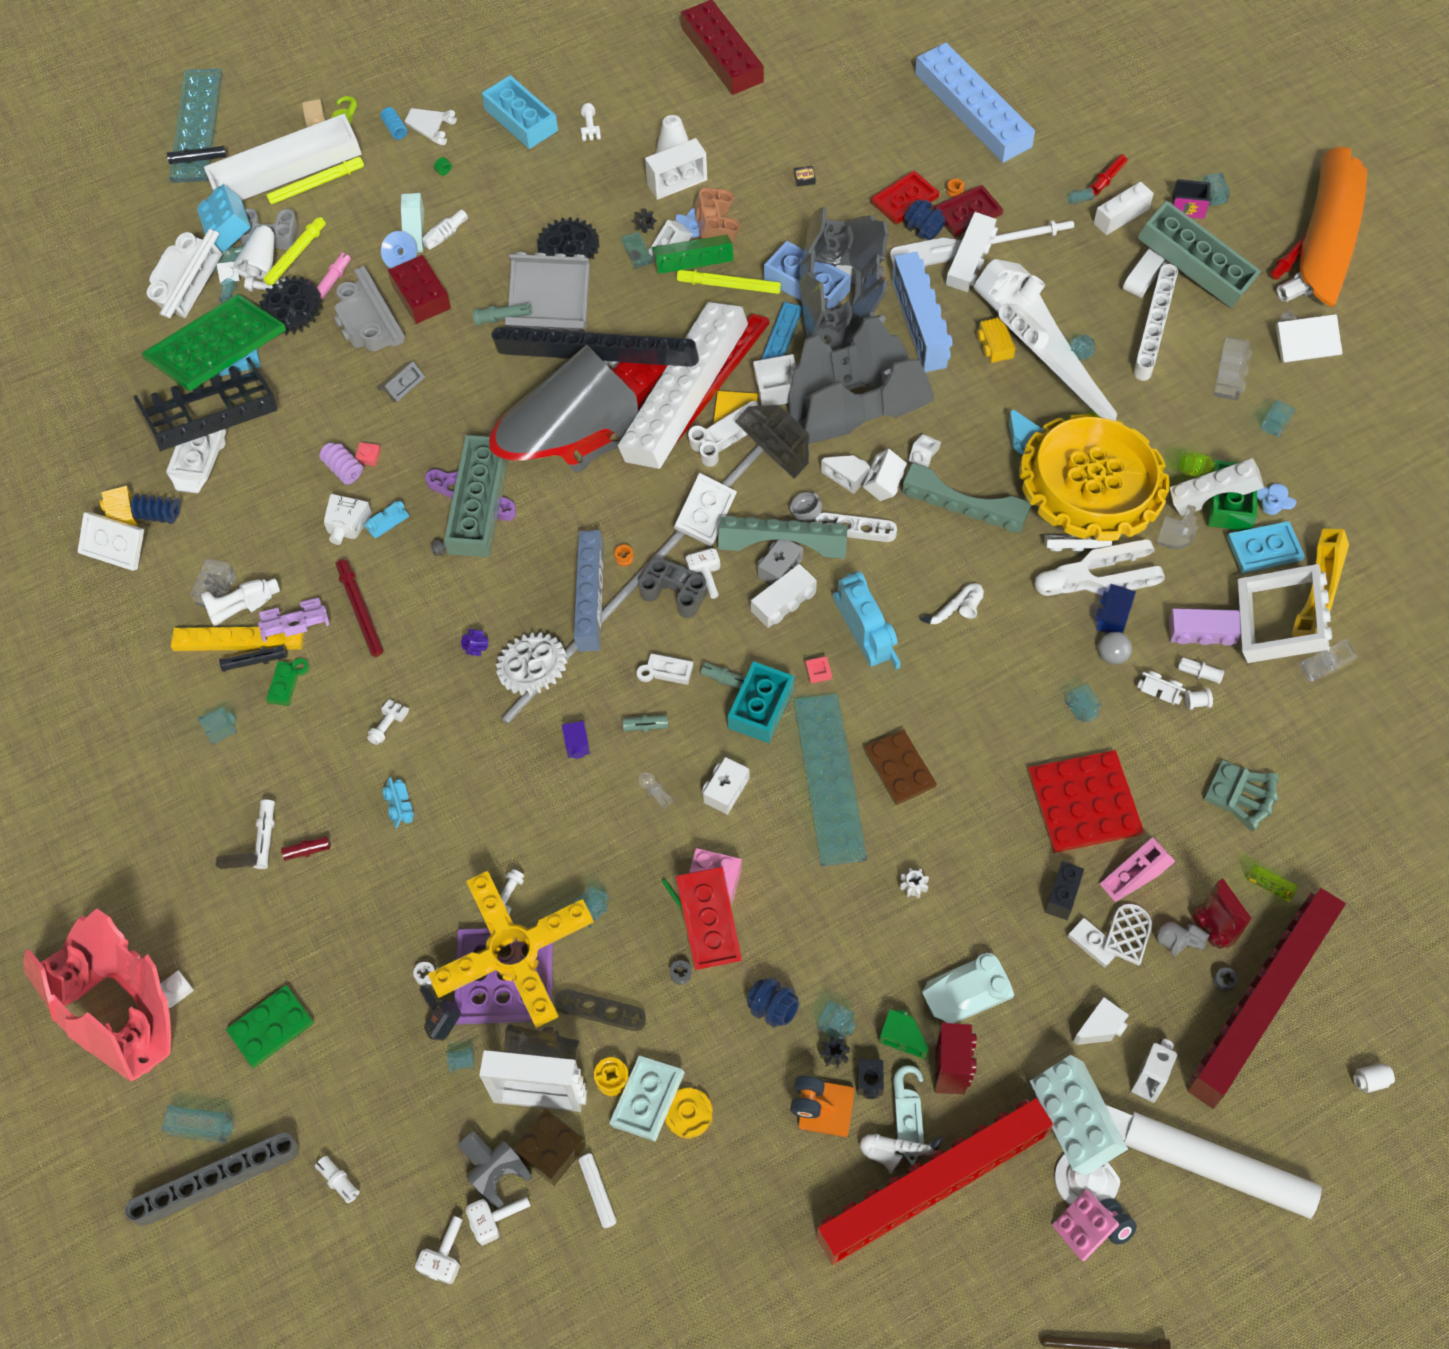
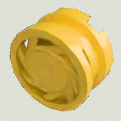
M615 1057L601 1060L594 1070V1080L598 1090L607 1096H617L623 1093L629 1079L626 1065Z

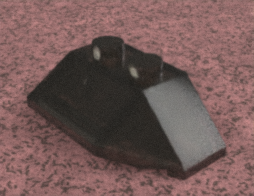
M780 405L748 406L735 420V423L793 479L809 464V433Z

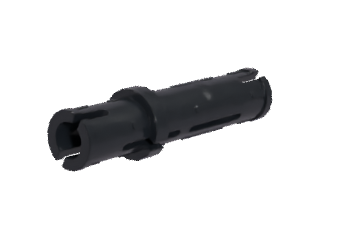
M224 145L194 150L186 148L184 151L167 152L169 165L176 163L191 164L194 161L226 158Z
M284 644L267 649L262 647L258 651L220 658L219 663L221 670L225 672L259 663L265 665L269 664V661L288 658V652Z

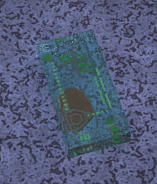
M640 232L621 237L623 246L634 269L653 263Z

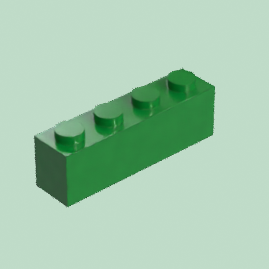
M728 234L652 247L654 266L658 274L734 261L733 244Z

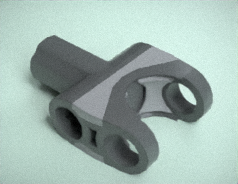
M474 1131L468 1134L458 1146L464 1155L475 1165L465 1177L487 1201L498 1209L504 1205L496 1190L497 1182L501 1177L506 1174H514L519 1178L522 1177L526 1182L532 1178L518 1155L505 1141H502L492 1150Z

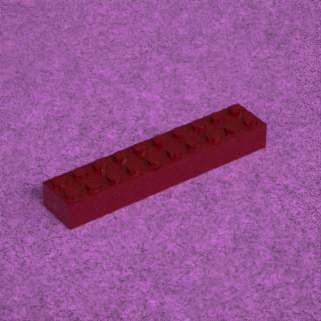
M1321 887L1316 894L1312 892L1309 894L1274 947V950L1263 964L1261 970L1250 984V987L1237 1004L1238 1006L1226 1021L1225 1026L1213 1041L1212 1046L1202 1058L1201 1063L1191 1075L1188 1082L1192 1085L1187 1092L1212 1109L1216 1107L1229 1090L1347 903Z

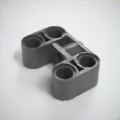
M663 558L653 559L639 580L640 596L648 602L656 600L663 588H669L678 592V613L684 618L693 617L707 595L706 579L704 576Z

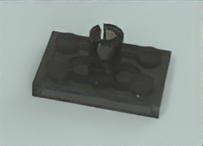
M508 1024L505 1030L504 1052L571 1059L576 1061L578 1067L580 1041L562 1037L557 1030L551 1034L554 1030L553 1027L547 1026L541 1031Z

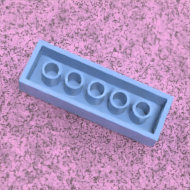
M916 251L894 256L892 283L924 371L929 372L947 368L948 359L951 358L949 349L952 346V338L946 332V321L941 318V308L939 304H936L934 289L930 288V278L928 274H925L924 261L920 259Z

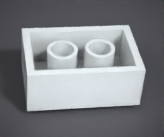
M696 138L645 158L647 185L657 200L707 180L706 152Z

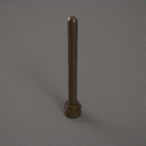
M1042 1336L1040 1339L1043 1347L1065 1349H1171L1170 1340L1160 1338L1157 1341H1152V1344Z

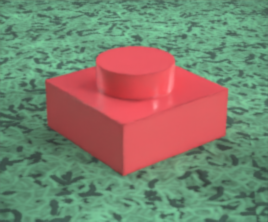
M360 442L355 459L360 464L376 466L381 451L380 445Z
M827 656L805 661L810 684L832 680Z

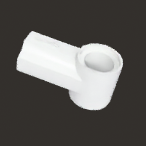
M1299 272L1294 279L1279 285L1276 291L1278 298L1282 302H1288L1302 294L1309 296L1313 294L1314 290L1311 289L1309 284H1305L1301 272Z

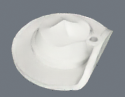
M1064 1154L1055 1170L1056 1188L1063 1200L1069 1205L1086 1189L1101 1202L1107 1198L1114 1199L1120 1187V1179L1108 1162L1088 1175H1084L1072 1170Z

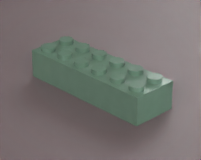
M1167 200L1146 223L1137 237L1230 308L1236 304L1261 272V270Z
M465 436L444 538L448 554L490 557L508 460L492 453L489 447V437Z

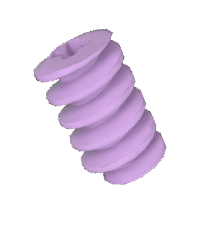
M328 443L320 451V460L339 477L344 485L352 484L362 474L363 465L342 444Z

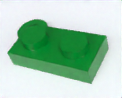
M298 658L292 664L289 662H277L266 698L268 704L290 706L298 676L306 674L309 670V664L305 659ZM299 664H303L304 667L302 669H296Z

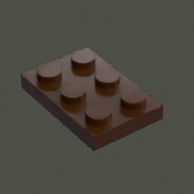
M904 729L864 747L865 754L896 806L936 788L937 783Z

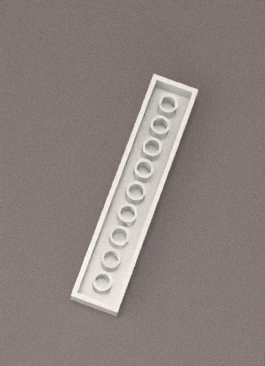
M712 302L706 304L685 339L695 341L700 358L699 362L691 367L667 366L618 444V448L626 463L661 468L748 325L741 306Z

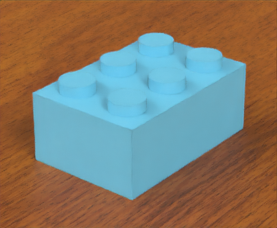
M224 183L214 189L212 194L206 200L201 201L197 207L205 235L209 229L217 231L219 235L214 245L223 252L251 228L241 198Z

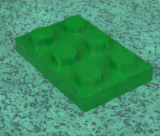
M285 985L225 1030L254 1069L312 1026L314 1022L287 985Z

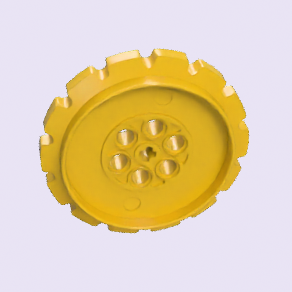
M1089 414L1071 415L1067 421L1058 418L1045 424L1042 432H1035L1026 444L1019 468L1020 479L1025 480L1022 490L1028 502L1039 507L1037 513L1052 526L1058 525L1067 534L1082 539L1091 536L1095 537L1097 541L1119 540L1121 534L1131 537L1145 530L1149 521L1154 522L1166 503L1165 498L1169 492V475L1163 473L1166 464L1159 451L1149 446L1150 441L1144 435L1133 428L1131 429L1123 425L1120 421L1093 417Z

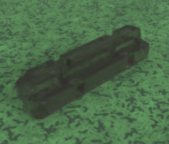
M253 852L229 854L227 856L219 855L216 857L215 865L220 869L251 867L257 864L258 856Z

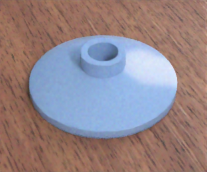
M403 231L390 233L384 239L381 246L382 259L388 267L393 268L416 258L417 245L410 234ZM403 248V249H404V252H403V254L401 255V254H400V250Z

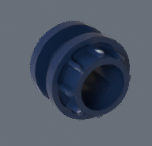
M920 199L912 204L904 219L909 230L913 231L915 228L920 230L918 237L922 240L924 238L932 240L944 227L945 217L942 216L943 211L939 208L935 211L931 210L932 203L930 201Z
M775 978L760 979L752 986L747 997V1004L753 1016L762 1018L766 1015V1023L776 1027L778 1025L786 1026L792 1021L799 1008V999L795 996L794 989L788 986L780 989V982Z

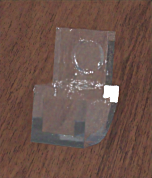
M1188 505L1182 521L1166 516L1156 544L1170 549H1182L1189 546L1193 542L1199 526L1195 525L1198 517L1194 515L1196 507Z

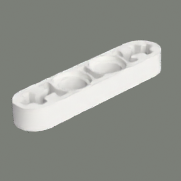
M821 513L815 519V522L821 524L823 521H827V524H834V522L839 524L849 523L851 528L847 530V537L891 542L897 535L896 524L889 520L833 513ZM868 525L872 530L870 532H863L861 527ZM886 529H890L889 534L885 533Z

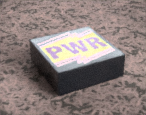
M813 166L794 168L797 187L816 184Z

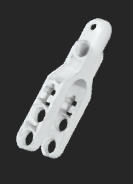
M1140 540L1092 550L1081 562L1063 565L1056 570L1040 573L1036 577L1034 584L1036 590L1045 596L1087 590L1104 596L1157 585L1164 581L1165 575L1160 566L1099 578L1089 572L1090 569L1115 565L1116 562L1135 561L1136 558L1145 557L1155 552L1150 540Z

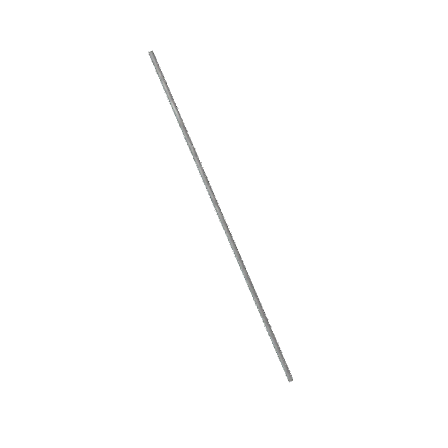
M884 315L878 317L882 323L886 321ZM789 412L722 483L723 485L730 487L789 424ZM677 531L603 609L601 624L639 585V580L649 563L655 558H664L685 536V533ZM575 640L565 650L567 661L578 650ZM533 690L532 695L526 691L501 719L506 724H509L538 693L537 690Z

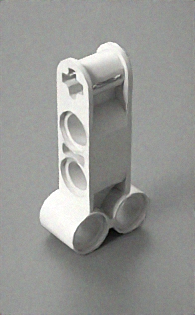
M752 401L706 430L702 426L692 427L688 432L690 447L694 451H700L701 462L705 466H715L719 461L720 451L764 425L768 420V416L761 412L756 401ZM696 437L702 438L701 440H694ZM708 452L714 453L713 455H710V456L705 455V454L708 453Z

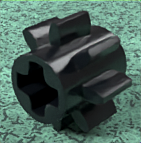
M644 208L641 209V213L634 212L636 216L632 222L636 225L635 230L641 229L642 233H647V229L654 230V222H657L652 216L654 212L649 211L647 213V210Z
M831 1036L828 1044L822 1042L821 1047L826 1051L820 1052V1058H826V1067L831 1064L839 1069L841 1062L848 1063V1057L844 1054L850 1052V1047H844L843 1038L838 1041L834 1040V1037ZM839 1050V1054L831 1055V1051Z

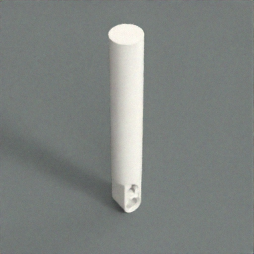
M1106 1105L1126 1146L1311 1219L1315 1214L1321 1197V1185L1136 1112L1130 1115Z

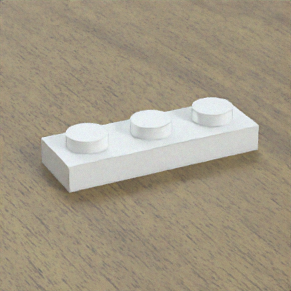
M1044 535V544L1051 551H1062L1063 548L1083 551L1084 548L1095 550L1112 546V541H1097L1095 537L1091 536L1082 539L1073 535Z

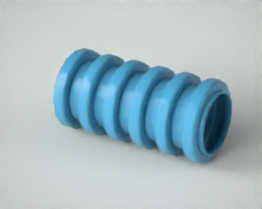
M392 107L383 109L380 117L394 139H403L407 135V128L397 112Z

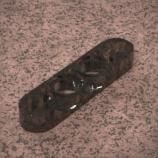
M569 989L561 990L555 996L556 1007L564 1014L630 1031H640L646 1025L645 1012L636 1006ZM567 996L571 1002L577 1003V999H580L578 1010H575V1004L567 1003L566 1006H563L561 1000H565ZM586 1002H593L596 1004V1008L593 1012L586 1013L582 1010L583 1005ZM611 1007L619 1010V1015L614 1019H609L605 1015L606 1011ZM623 1011H626V1016L634 1017L635 1014H639L641 1021L632 1024L630 1018L624 1017V1022H621L624 1014Z

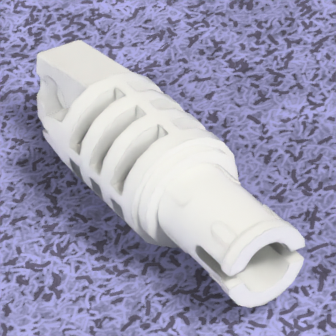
M460 209L452 217L444 218L422 238L424 246L430 250L444 242V240L456 232L459 225L468 220L467 214Z

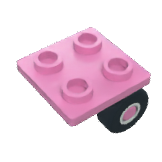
M1088 1189L1052 1224L1053 1228L1082 1261H1085L1107 1237L1112 1243L1120 1245L1129 1241L1137 1228L1136 1222L1130 1215L1123 1213L1121 1205L1115 1199L1107 1198L1099 1202Z

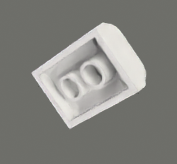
M225 429L175 447L166 471L174 484L175 490L199 493L209 477L218 452L226 444L224 438L226 434Z

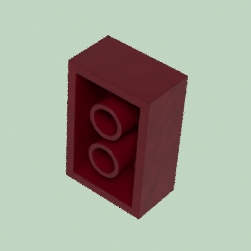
M423 254L387 270L392 287L415 324L451 309L448 293Z
M941 1023L935 1045V1093L965 1095L967 1087H971V1080L974 1079L977 1067L976 1058H972L977 1043V1034L972 1033V1024Z

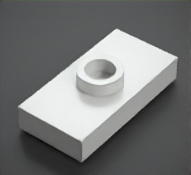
M1085 918L1068 935V938L1104 968L1116 957V955L1103 950L1107 937ZM1110 940L1108 946L1114 944V942Z

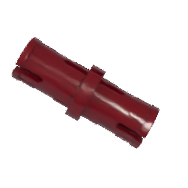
M327 835L308 841L304 839L300 843L281 847L284 861L303 856L307 858L311 854L330 850Z

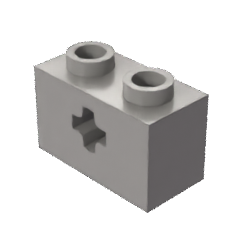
M779 539L777 542H773L766 557H762L757 564L758 578L772 585L803 560V548L789 540Z

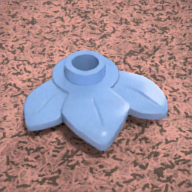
M695 207L686 216L676 215V222L682 223L693 233L692 237L700 236Z
M1273 484L1270 488L1264 487L1257 490V498L1262 501V510L1267 514L1275 515L1282 509H1292L1296 505L1295 499L1287 497L1288 489L1282 484Z

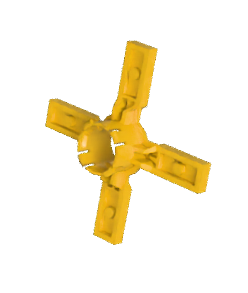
M488 871L467 880L466 883L491 936L487 940L484 950L478 953L472 952L428 973L438 998L496 970L501 976L503 974L502 978L504 980L514 981L536 1028L558 1018V1014L535 970L539 962L536 958L538 949L594 923L584 900L577 901L540 919L538 924L526 928L523 925L513 924ZM516 939L518 942L528 945L529 953L519 963L507 965L501 963L497 958L500 948L513 943Z

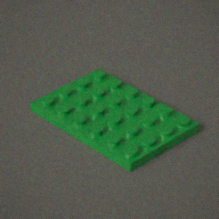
M236 294L142 352L144 360L186 390L191 391L241 358L246 357L252 351L262 347L265 343L286 331V328L282 322L241 295Z

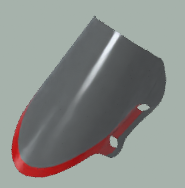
M585 345L497 421L489 437L490 450L496 456L507 460H529L553 455L561 456L572 471L581 472L587 468L591 461L600 455L618 448L619 442L638 414L636 395L588 345ZM607 432H615L619 440L611 441L607 436ZM575 450H578L582 455L581 463L574 457Z

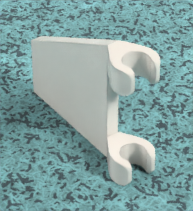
M411 108L405 119V124L433 142L445 145L447 139L444 138L445 132L438 131L442 121L455 124L457 118H454L455 112L453 110L438 112Z

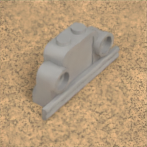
M362 266L359 269H355L354 273L359 281L355 283L344 282L337 288V295L341 302L335 306L337 316H334V320L338 328H343L341 332L345 341L349 340L352 346L356 348L365 346L369 351H377L389 345L397 346L404 343L403 339H405L402 330L366 268Z

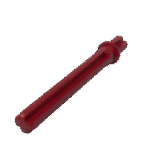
M340 559L335 564L340 575L338 579L343 583L371 656L379 657L383 654V649L356 584V575L351 571L348 561Z

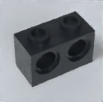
M1064 861L1061 862L1045 913L1068 921L1085 868Z

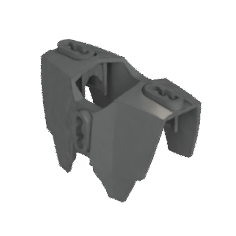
M822 207L815 211L810 218L804 256L800 263L801 282L799 284L807 338L818 334L824 342L823 338L825 337L831 349L835 351L850 346L852 337L860 328L863 319L875 315L876 308L886 293L888 281L883 277V266L879 265L885 260L889 233L887 222L878 221L875 219V216H862L846 222L826 219L827 208ZM814 261L823 264L852 266L854 268L856 283L852 307L850 301H847L841 308L826 307L828 298H824V282L814 278Z
M877 316L863 319L860 328L852 337L850 346L833 351L829 344L820 339L818 334L806 338L800 364L793 369L789 402V425L800 442L803 444L814 443L850 434L865 421L883 415L892 416L896 419L929 404L935 399L930 382L919 359H910L899 337L890 334ZM861 386L871 390L863 394H854L849 391Z

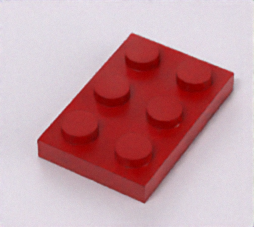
M914 170L872 197L871 203L897 225L905 220L904 217L915 201L921 199L933 202L939 198L940 192Z

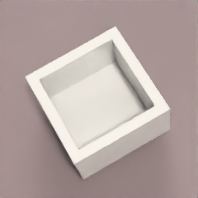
M793 354L754 361L755 380L762 408L789 403L793 369L796 367Z

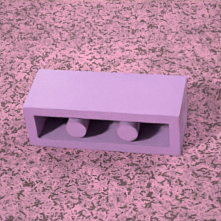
M1172 609L1169 617L1170 642H1177L1179 644L1200 643L1202 645L1222 644L1226 646L1237 644L1241 636L1240 613L1237 610Z

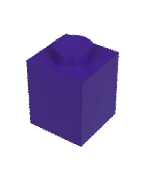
M584 721L563 724L562 729L568 758L578 759L590 754Z

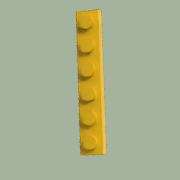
M259 627L174 628L171 648L173 651L260 650L262 647L267 649L284 644L287 650L302 649L304 632L287 637L285 632L265 637L266 642H264Z

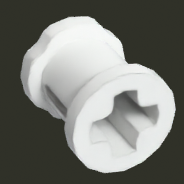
M1205 688L1204 691L1198 692L1185 691L1186 708L1188 710L1203 706L1212 708L1213 697L1211 690Z

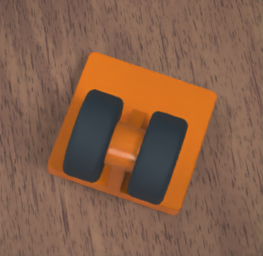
M811 1076L796 1077L794 1090L800 1093V1098H795L791 1101L790 1111L792 1114L800 1117L799 1129L848 1137L855 1092L854 1087L825 1083L821 1079Z

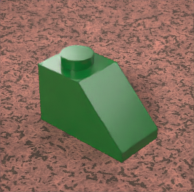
M890 1009L880 1035L879 1043L926 1060L929 1048L914 1018L910 1017L903 1010L896 1009L894 1011Z

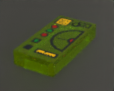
M1256 864L1253 865L1246 878L1247 881L1289 902L1299 887Z

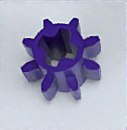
M468 629V634L462 636L461 646L463 650H466V655L481 656V651H485L488 648V638L486 635H483L484 631Z

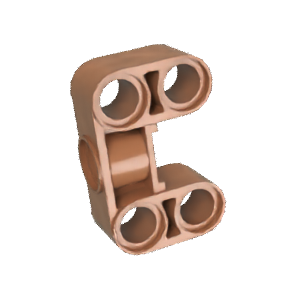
M702 188L699 191L694 207L702 239L728 234L732 243L734 242L740 229L739 222L733 218L721 217L727 215L734 200V196L730 191L715 188Z

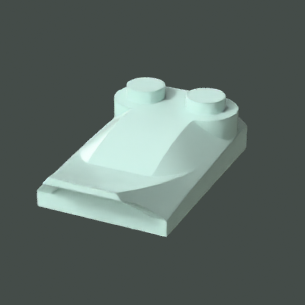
M993 953L982 954L972 962L927 981L925 988L921 991L933 1016L944 1020L946 1023H957L1014 997L1010 981Z

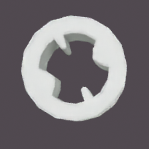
M429 962L417 964L413 971L414 978L422 986L432 984L428 975L424 979L420 975V972H425L426 969H428L429 973L435 971L434 966Z

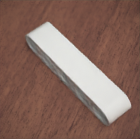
M1149 248L1126 279L1123 290L1142 298L1159 275L1160 268L1167 264L1168 260L1152 248Z

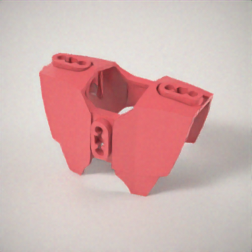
M96 909L88 917L81 916L78 918L69 932L62 949L42 962H39L29 949L25 951L23 958L25 975L49 1009L52 1021H55L67 1033L69 1038L85 1050L92 1053L131 1082L141 1077L144 1073L150 1072L155 1065L170 1055L171 1024L168 1000L161 989L156 965L149 957V954L140 957L135 950L128 951V940L117 929L110 916ZM105 978H111L133 998L139 1010L130 1007L127 1024L121 1031L115 1033L112 1032L109 1023L103 1026L88 1012L83 1016L75 1017L65 1006L80 999ZM139 1058H141V1061H146V1063H140Z

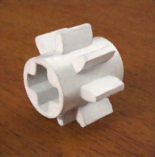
M909 868L907 875H901L903 883L900 885V890H906L907 897L912 895L920 898L921 891H928V886L925 884L928 882L929 877L923 876L922 869L913 871Z

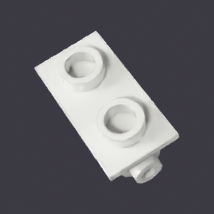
M1153 671L1143 672L1142 677L1146 679L1145 681L1140 679L1137 688L1141 689V692L1155 697L1159 689L1162 691L1159 699L1172 705L1175 703L1180 704L1182 696L1179 695V692L1184 694L1186 690L1182 688L1183 684L1171 679L1169 682L1161 679L1162 676Z

